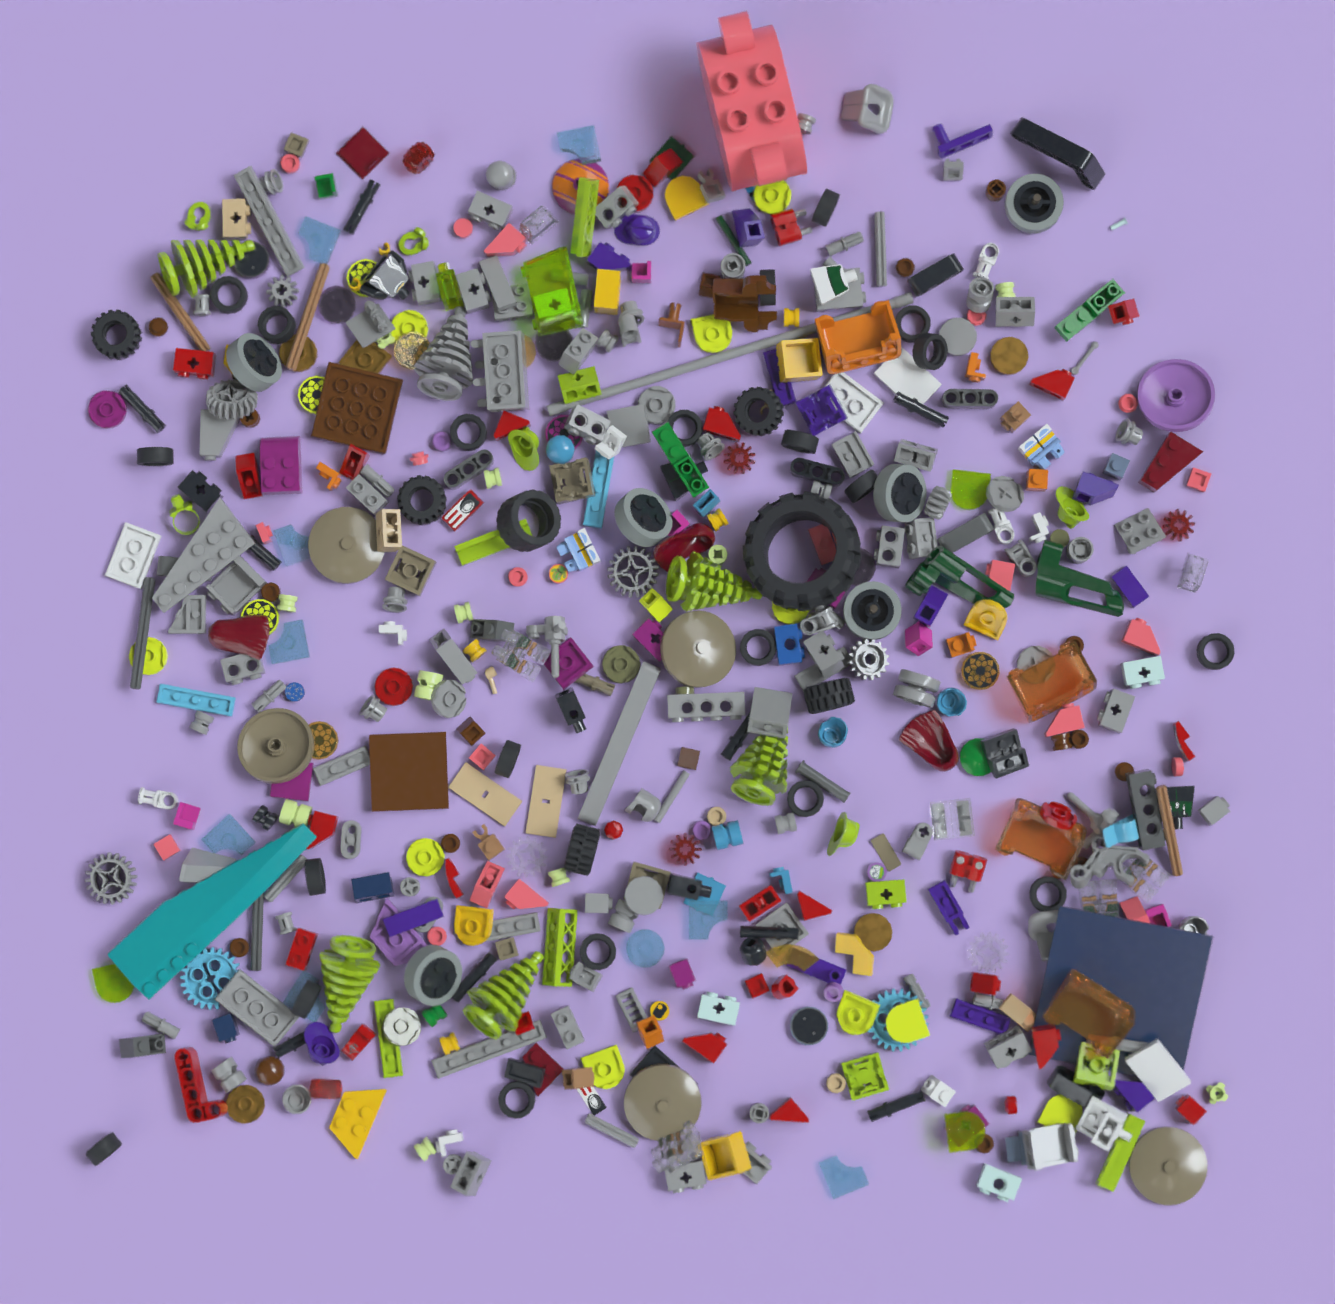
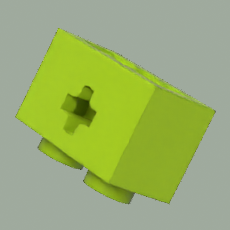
M595 366L578 370L574 375L570 372L557 375L565 404L602 395Z
M905 879L865 883L867 906H872V909H881L883 904H891V908L903 907L902 903H907ZM884 889H887L888 892H891V896H888V900H885V897H881V893L884 892Z

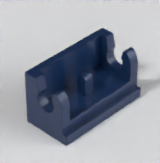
M389 872L351 879L356 903L395 896Z

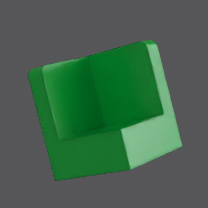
M333 173L314 176L319 199L338 196Z

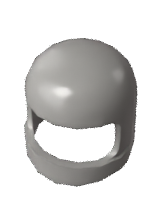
M494 161L487 168L486 178L493 188L502 191L509 189L515 184L516 172L508 163Z
M641 788L634 801L626 807L625 812L630 814L635 810L642 815V821L650 822L658 815L661 802L656 796Z

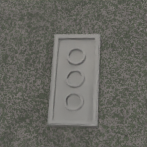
M240 968L215 997L217 1002L274 1047L299 1018V1016L292 1013L289 1007Z

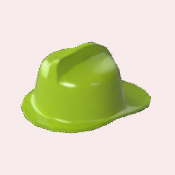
M524 427L522 430H512L508 434V441L517 464L524 470H535L539 465V455L537 452L539 439L529 427Z
M1058 487L1055 495L1060 504L1057 511L1059 519L1069 529L1074 528L1081 521H1087L1089 513L1082 502L1072 499L1074 491L1068 487Z
M842 812L837 820L835 830L828 844V856H832L838 847L851 846L857 839L860 825L848 819L845 812Z

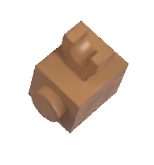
M1018 401L1001 416V425L1006 431L1011 430L1013 433L1030 418L1031 414Z
M483 824L481 826L484 829L482 835H478L476 830L472 833L482 841L478 846L490 861L506 849L495 834L489 836L488 829Z
M592 1067L562 1070L564 1089L594 1087Z

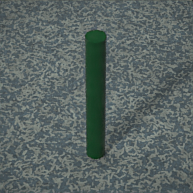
M718 216L715 220L737 254L745 260V267L752 264L744 249L739 246V241L723 216Z

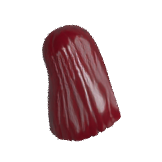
M695 523L684 531L661 541L654 549V559L668 573L670 564L675 556H682L686 559L690 557L693 551L701 554L709 550L715 543V534L709 526L703 523Z
M246 615L234 619L217 620L209 628V642L219 650L241 653L260 660L266 650L269 639V620L266 615Z
M935 710L927 711L912 719L899 737V741L911 748L938 771H949L958 762V751L945 723Z

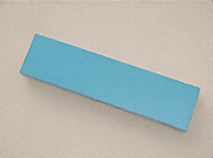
M597 450L592 470L596 496L587 499L583 526L602 529L614 457L607 459Z
M160 684L156 702L233 716L236 698Z

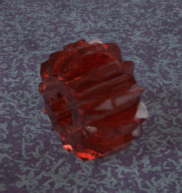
M417 142L407 150L402 162L409 172L420 174L433 162L435 153L428 144Z
M735 442V449L731 446L727 447L731 453L724 452V456L729 459H725L723 462L724 464L731 463L727 467L728 471L734 467V474H737L738 469H740L743 475L745 474L744 467L750 471L752 468L749 464H755L753 459H749L755 457V453H749L752 449L751 446L745 450L744 442H742L741 448H738V443ZM739 454L740 456V454H742L743 462H736L735 455Z
M1179 509L1175 510V515L1170 511L1168 512L1169 518H1163V521L1168 523L1162 525L1163 529L1168 528V531L1164 534L1167 536L1171 533L1170 540L1172 541L1177 536L1178 542H1181L1182 536L1188 539V533H1194V530L1190 527L1194 526L1195 522H1189L1193 516L1189 515L1186 518V510L1181 515ZM1177 521H1179V524L1183 525V527H1181L1180 530H1178V527L1174 526V524L1177 523Z
M684 833V840H681L680 836L677 835L676 838L679 842L671 841V844L675 845L676 848H669V851H676L675 854L671 855V858L679 856L676 861L677 864L681 862V859H684V866H687V859H690V862L694 864L692 856L700 858L694 852L702 851V848H695V845L700 843L699 840L694 843L691 842L695 837L694 835H691L690 839L687 840V833ZM683 844H688V847H691V851H688L687 855H683V852H680Z
M313 1079L309 1087L310 1097L314 1099L341 1098L342 1082L335 1079Z

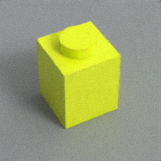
M653 588L639 600L642 606L659 623L673 610Z

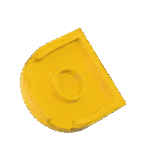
M677 177L666 187L665 201L675 221L709 205L702 194L700 184L691 177Z
M980 600L972 605L963 625L995 640H999L1006 626L1008 616L1004 607L993 600Z
M456 905L454 931L463 944L477 946L487 941L492 932L494 909Z

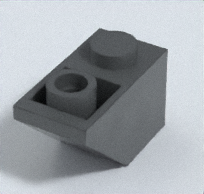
M473 619L470 638L512 642L515 623L500 620Z
M164 1034L119 1039L121 1058L166 1053Z

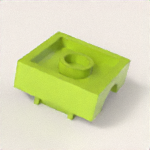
M1082 1042L1079 1046L1073 1082L1083 1085L1087 1083L1096 1084L1101 1089L1112 1091L1115 1084L1120 1051ZM1085 1058L1086 1061H1090L1089 1068L1086 1067L1088 1063H1085Z
M878 1052L841 1062L852 1101L889 1090ZM865 1060H868V1061H867V1062H863V1063H860V1064H857V1065H854V1064H855V1063H858V1062H862V1061H865Z

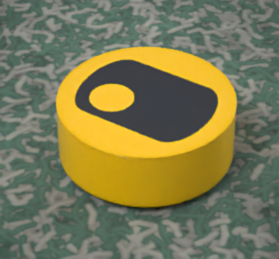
M663 1001L654 1002L650 1008L651 1016L655 1015L657 1020L666 1019L669 1015L667 1003Z

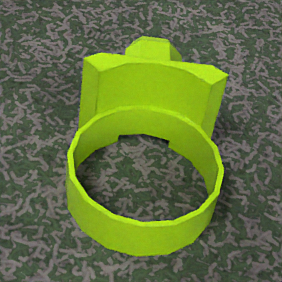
M179 494L172 496L171 502L173 507L170 509L169 514L170 517H173L175 530L183 535L194 533L199 527L200 519L198 513L192 509V501L184 502ZM182 510L192 511L198 517V524L191 531H181L174 524V518Z

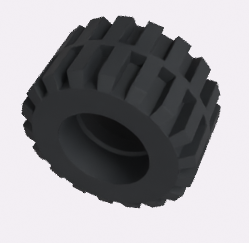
M111 309L108 310V313H101V317L95 319L96 324H92L91 327L93 329V332H91L92 342L96 349L110 359L115 358L116 360H121V358L127 359L129 358L128 355L135 354L134 350L136 348L139 349V342H142V337L140 336L142 331L139 328L138 322L127 312H122L118 309L113 311ZM114 325H123L127 331L124 341L117 345L109 344L106 338L108 330Z
M751 387L748 391L744 390L742 395L737 397V403H734L735 411H733V414L736 416V423L739 424L741 429L752 435H769L773 430H777L779 428L778 424H781L783 421L781 418L784 416L782 411L784 407L780 402L781 399L767 388ZM762 400L768 404L769 413L765 420L756 423L750 419L749 409L754 402Z
M417 475L415 478H409L410 480L405 481L402 488L400 487L399 495H397L398 507L401 513L414 524L428 525L433 521H437L438 517L443 515V510L446 509L447 499L444 489L434 478L432 479L426 475ZM421 489L428 490L433 496L431 507L425 511H417L411 505L412 495Z
M849 678L819 683L803 690L808 713L811 714L834 710L855 702Z
M581 824L574 826L564 863L565 871L585 876L590 874L599 842V829Z

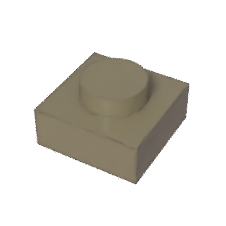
M291 132L284 151L302 158L309 139Z
M514 937L495 942L500 961L519 956Z

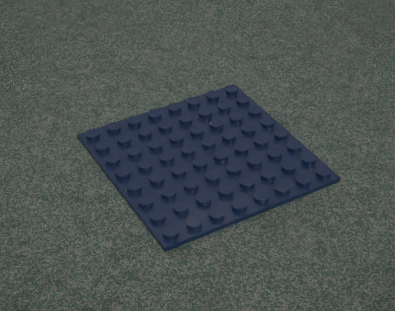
M1059 906L1034 1027L1055 1024V1028L1060 1030L1061 1041H1058L1059 1047L1050 1059L1076 1064L1079 1046L1082 1042L1086 1043L1088 1034L1151 1043L1158 1039L1184 1071L1213 936ZM1032 1034L1030 1042L1032 1052L1028 1053V1055L1036 1056ZM1119 1050L1117 1072L1137 1076L1125 1061V1057L1134 1052ZM1085 1058V1063H1088L1087 1066L1089 1067L1090 1061H1086Z

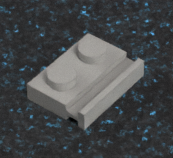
M856 431L832 444L849 478L875 465Z

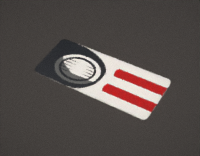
M594 1087L577 1089L594 1116L606 1109V1105Z

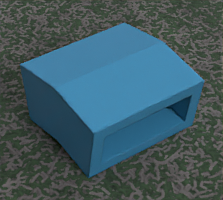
M710 489L693 506L700 516L704 518L721 501ZM711 497H713V499H712L710 502H708V503L700 510V508H701Z

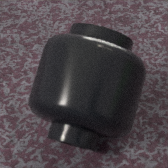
M746 938L740 945L742 959L747 965H760L767 957L764 943L759 938Z

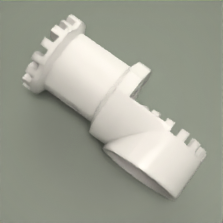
M994 243L984 245L978 259V267L976 272H973V276L989 279L988 275L991 267L995 265L999 255L997 245ZM987 247L995 249L996 253L993 257L986 256L985 249Z
M997 508L989 510L988 514H991L995 525L993 527L997 534L998 542L1003 545L1010 544L1015 536L1010 520H1007L1004 511H1000ZM1002 531L1010 532V540L1004 541L1001 539L1000 533Z
M144 787L140 788L138 804H152L154 807L173 809L178 804V797L175 793L161 790L150 791L145 790ZM168 795L174 798V803L171 806H166L164 803V798Z

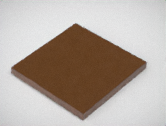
M328 362L311 436L346 445L352 444L358 448L386 454L403 379Z
M446 732L369 735L372 812L449 809Z

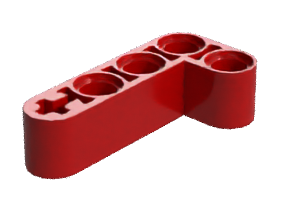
M193 1047L177 1050L175 1053V1063L188 1119L193 1123H198L224 1116L228 1111L225 1101L213 1100L208 1102L197 1051ZM188 1071H191L193 1074L192 1080L188 1078ZM192 1090H195L197 1093L196 1099L192 1096ZM214 1105H217L219 1108L218 1114L214 1111ZM196 1109L201 1111L200 1118L196 1115Z

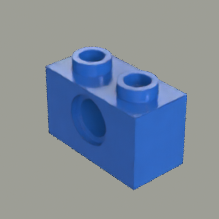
M797 624L775 626L774 634L779 666L802 663V658H805L804 647H800L799 639H803L801 629L797 627ZM786 640H793L795 648L792 650L786 649L784 646Z

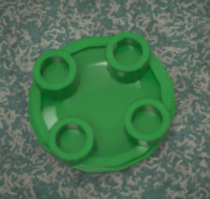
M982 738L968 741L960 752L962 767L968 774L973 776H984L991 772L980 741L983 740Z

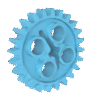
M211 947L210 952L205 948L203 954L200 952L197 957L187 964V968L182 969L185 975L180 976V978L184 979L185 982L180 986H186L187 988L183 994H190L187 1000L195 999L193 1005H197L200 1002L201 1009L206 1004L209 1010H212L213 1005H215L216 1009H220V1003L215 1000L218 993L213 982H208L207 979L210 976L203 963H206L210 975L216 976L214 983L220 991L223 989L220 985L221 978L226 977L230 980L238 971L236 968L240 963H233L236 957L234 956L229 959L230 952L228 951L223 955L222 948L218 952L215 951V947ZM214 960L220 962V969L218 971L213 970L211 967V963ZM196 969H200L203 972V977L200 980L194 977ZM205 986H209L212 989L210 997H206L203 994Z
M893 988L892 994L885 990V997L878 994L880 1001L873 999V1002L880 1004V1008L874 1024L868 1032L875 1033L872 1039L879 1038L878 1045L882 1042L885 1043L884 1049H887L890 1045L892 1051L898 1047L900 1052H902L903 1046L909 1050L910 1043L914 1046L917 1045V1041L902 1043L893 1039L888 1031L883 1029L886 1026V1022H882L879 1019V1014L885 1013L888 1015L896 1002L904 1003L916 999L918 995L910 997L911 991H908L905 995L902 988L899 993ZM927 1007L921 1008L922 1013L927 1010ZM923 1014L924 1019L929 1018V1015Z

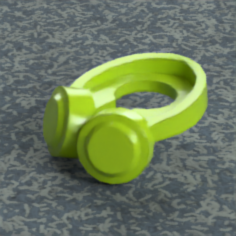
M204 202L194 203L189 208L187 219L184 221L185 225L192 230L196 229V231L207 229L211 218L209 206ZM197 208H203L205 215L200 218L199 224H196L194 212Z
M416 227L413 231L404 234L399 241V249L406 255H415L422 250H427L429 240L425 237L426 233L424 230ZM407 239H421L413 249H407L404 245Z

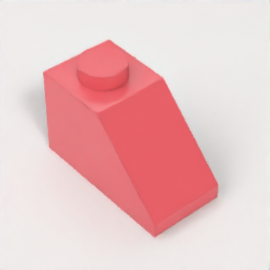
M508 223L484 250V254L487 257H493L496 255L512 256L517 252L521 253L527 246L525 244L527 242L526 237Z
M992 560L991 564L987 563L985 575H988L990 579L1010 591L1015 564Z
M1140 618L1131 619L1121 642L1158 656L1161 651L1151 627L1146 625L1147 622Z
M1074 703L1062 705L1063 709L1059 710L1044 733L1045 737L1085 728L1079 705L1074 706Z
M487 861L475 884L469 901L488 908L505 868Z
M518 879L504 896L507 899L505 903L513 909L516 907L518 909L544 907L549 904L548 901L521 879Z
M1137 896L1119 903L1126 919L1150 923Z

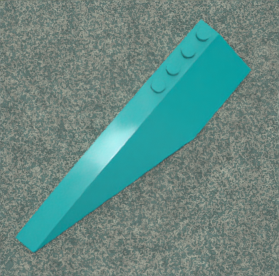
M302 823L284 833L275 841L268 842L259 850L252 851L243 859H238L213 873L211 877L204 881L197 882L195 886L188 890L181 891L172 899L165 900L107 953L108 957L147 999L152 998L257 900L317 836Z

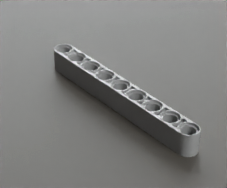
M643 661L578 816L579 820L596 826L661 668Z

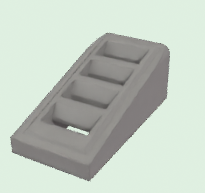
M630 988L615 997L632 1031L636 1032L638 1031L637 1023L633 1024V1021L641 1017L644 1020L647 1016L633 988ZM631 995L633 996V999L625 1003L622 1002V1000L630 997ZM636 1002V1006L626 1010V1007ZM640 1010V1013L632 1017L629 1016L630 1014Z

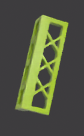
M579 177L570 253L576 254L577 257L591 255L599 180Z
M526 518L520 520L519 523L522 529L530 536H533ZM498 530L454 546L462 566L511 548L501 539Z
M548 908L542 985L572 987L573 981L570 979V971L574 966L578 910ZM571 913V919L567 925L565 914ZM566 933L569 935L567 943L564 942V935ZM566 952L568 960L564 963L562 955ZM563 972L566 973V983L561 982V974Z
M1127 1113L1122 1130L1132 1134L1129 1142L1119 1136L1114 1140L1095 1182L1098 1186L1114 1192L1146 1121Z

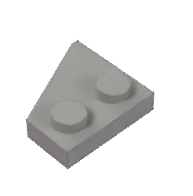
M188 595L184 598L182 606L178 610L171 628L168 630V634H206V595Z

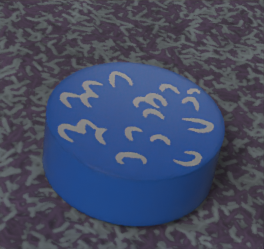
M293 682L287 685L285 695L290 701L298 702L304 697L305 690L301 684Z

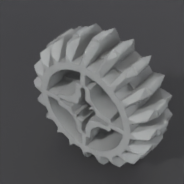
M236 379L221 380L220 383H214V386H210L206 394V405L209 413H213L215 417L219 416L220 419H243L244 415L249 416L250 413L254 412V408L257 407L258 403L256 391L248 389Z
M627 546V553L620 549V557L616 553L613 555L617 559L616 562L613 560L609 561L614 567L607 568L608 571L613 572V574L608 575V579H615L610 582V585H618L615 588L616 592L622 588V596L628 591L629 598H632V592H636V597L638 598L640 597L639 591L641 590L645 595L647 593L646 587L649 590L653 588L650 582L653 584L657 583L652 577L659 576V573L653 572V570L659 568L658 565L652 566L656 562L655 559H648L651 556L650 552L643 555L645 552L644 548L641 549L640 553L637 552V546H634V552H631L629 546ZM633 557L643 559L648 566H637L634 563ZM627 558L628 567L617 572L619 564ZM630 563L633 564L635 570L639 571L635 576L636 581H634L631 574H628V570L630 571L631 568ZM645 572H649L647 580L639 586L638 577ZM618 578H630L633 587L622 584Z
M110 852L107 853V859L104 854L100 855L101 861L94 858L93 861L96 865H88L92 872H85V874L90 875V878H86L85 882H91V885H88L86 889H94L90 895L98 894L96 901H100L103 897V904H107L110 899L111 905L115 904V898L118 903L122 902L121 896L128 899L129 896L126 892H134L133 889L129 888L130 885H137L136 882H132V879H136L137 875H131V872H134L136 868H128L132 862L124 863L126 856H122L119 860V853H115L113 858ZM106 863H116V866L109 872L101 869ZM121 867L126 875L125 883L119 878ZM112 873H114L113 879H115L116 882H110V884H108L109 878H107L106 875H112ZM97 874L103 879L101 889L97 885ZM113 885L121 888L116 894H106V891Z

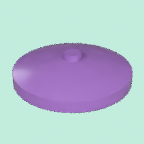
M1170 359L1155 364L1143 375L1138 387V405L1143 416L1155 427L1170 432L1188 431L1199 426L1208 418L1215 402V388L1208 373L1199 365L1183 359Z

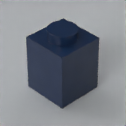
M232 1013L212 1020L219 1042L225 1041V1044L235 1041V1036L240 1035Z

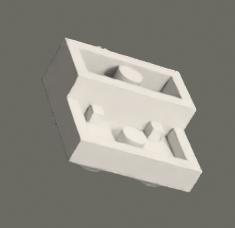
M1092 1096L1075 1128L1079 1132L1091 1137V1143L1106 1151H1109L1113 1141L1118 1136L1128 1142L1132 1137V1134L1122 1130L1127 1114Z

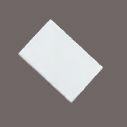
M901 347V355L898 358L884 362L874 372V375L895 394L899 391L912 399H918V402L922 404L942 385L926 369L919 368L915 364L913 357L903 347Z
M844 372L834 374L825 387L831 384L848 416L843 421L861 434L884 402ZM830 398L831 401H832V403H833V405H834V407H835V409L838 410L837 407H836V405L834 404L832 398Z
M125 522L105 576L142 589L144 578L148 574L162 536Z
M1158 1039L1125 1057L1126 1063L1158 1102L1191 1084L1189 1077Z

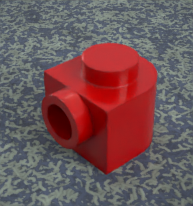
M786 974L778 977L772 984L771 992L776 999L782 1000L793 996L799 988L796 986L795 981Z

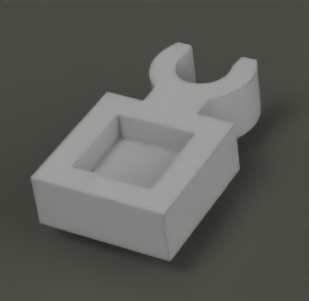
M711 169L707 170L708 177L704 176L703 172L700 171L698 179L703 183L700 189L706 203L724 199L726 195L719 179L713 180V171Z

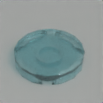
M641 929L634 932L629 938L626 952L629 959L635 965L651 967L662 959L664 942L656 932L650 929Z

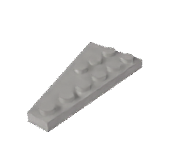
M221 497L152 597L163 613L167 612L256 544Z

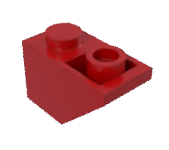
M318 811L310 814L308 825H310V830L317 837L306 849H312L334 836L339 816Z
M972 972L971 992L996 995V991L1000 992L1001 980L998 979L997 975Z

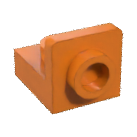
M971 352L965 377L969 378V381L980 383V380H985L986 374L975 372V370L979 371L981 359H978L979 353Z
M319 462L316 467L320 471L319 475L327 480L330 477L332 478L326 488L330 491L333 488L337 489L342 481L340 479L341 474Z
M969 632L946 639L951 658L975 650L974 646H977L974 635L970 636Z

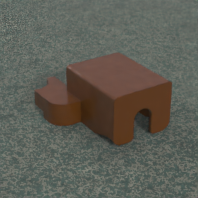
M766 275L713 279L714 320L743 321L744 328L749 332L768 330L769 323L777 320V311H758V294H776V285L770 284L767 281Z

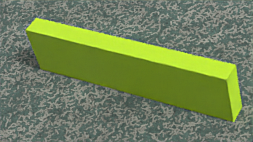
M394 998L374 1001L384 1078L403 1076L400 1046L390 1043L383 1033L384 1018L391 1010L395 1009Z

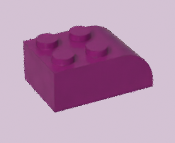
M300 436L261 438V492L264 495L302 493Z

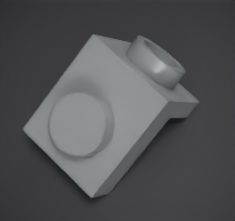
M581 962L574 965L570 971V979L574 983L592 992L595 991L603 976Z

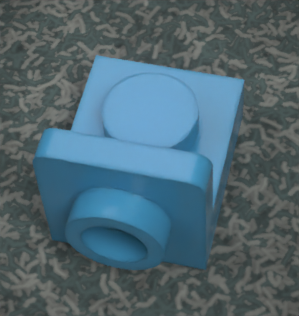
M784 867L774 868L773 873H769L770 877L782 875V879H779L780 890H785V894L793 893L789 870H784Z

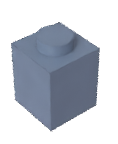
M1112 453L1102 473L1121 480L1130 460Z

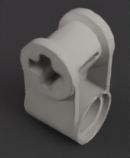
M625 314L619 317V333L623 347L634 342L642 343L634 315Z
M1021 539L1010 549H1004L1007 557L1015 564L1021 576L1031 577L1035 573L1037 564ZM1029 563L1032 565L1033 570L1025 572L1022 565Z
M831 606L813 612L803 619L800 623L801 631L806 635H812L837 626L839 623L832 615Z
M924 822L917 824L904 845L902 852L920 860L932 837V827ZM926 826L928 834H924L921 837V832L919 831V829L924 828Z

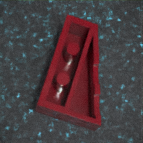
M1170 432L1138 483L1155 493L1204 451Z

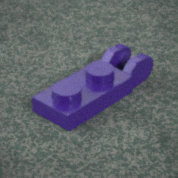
M945 880L928 889L955 936L959 934L957 926L952 921L955 918L959 917L962 926L966 930L970 928L963 916L962 909Z

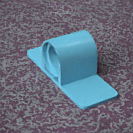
M1133 814L1102 830L1107 848L1117 843L1130 842L1139 838Z

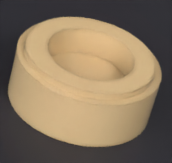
M713 807L708 811L707 819L713 826L723 824L726 820V812L720 807Z
M834 1073L827 1078L826 1085L831 1092L840 1093L845 1089L846 1081L841 1074Z

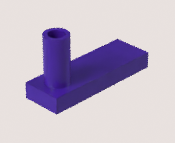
M942 123L932 127V131L939 143L937 153L940 160L993 137V129L990 124L951 141Z
M796 948L792 949L786 966L827 983L836 982L840 985L847 971L844 968Z

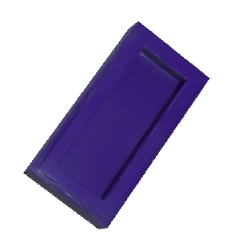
M1125 566L1111 577L1133 608L1149 597L1128 566Z

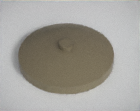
M340 507L330 510L316 521L309 535L308 548L313 565L324 577L334 582L343 584L360 582L371 576L383 560L384 552H377L376 520L361 509Z
M690 611L679 615L666 627L661 639L660 652L666 670L675 680L686 686L702 688L718 683L729 673L735 661L736 644L732 631L720 617L706 611Z
M284 708L267 709L253 716L241 730L237 744L238 756L245 770L255 779L271 784L287 782L300 775L309 765L315 747L313 732L308 723L296 712Z
M655 1064L642 1069L631 1079L625 1091L624 1110L630 1125L642 1136L655 1141H659L662 1138V1141H665L667 1135L673 1134L674 1139H676L677 1132L680 1131L681 1137L689 1132L697 1122L701 1112V1094L697 1083L685 1070L670 1064Z
M1159 1127L1145 1133L1136 1142L1129 1159L1130 1176L1137 1190L1150 1201L1162 1205H1177L1188 1201L1199 1192L1207 1176L1208 1165L1203 1147L1190 1133L1175 1127Z

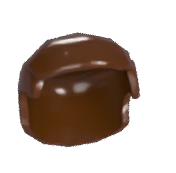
M275 1056L261 1058L254 1068L255 1077L258 1082L264 1085H275L285 1075V1066Z

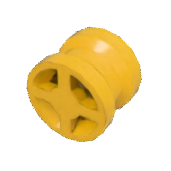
M784 308V327L789 325L799 327V308L794 310Z
M720 508L716 509L715 513L706 515L715 532L721 526L729 524Z
M477 639L463 650L465 654L470 656L472 663L487 651L479 645Z
M454 1032L450 1033L447 1037H439L445 1055L450 1054L453 1050H461Z

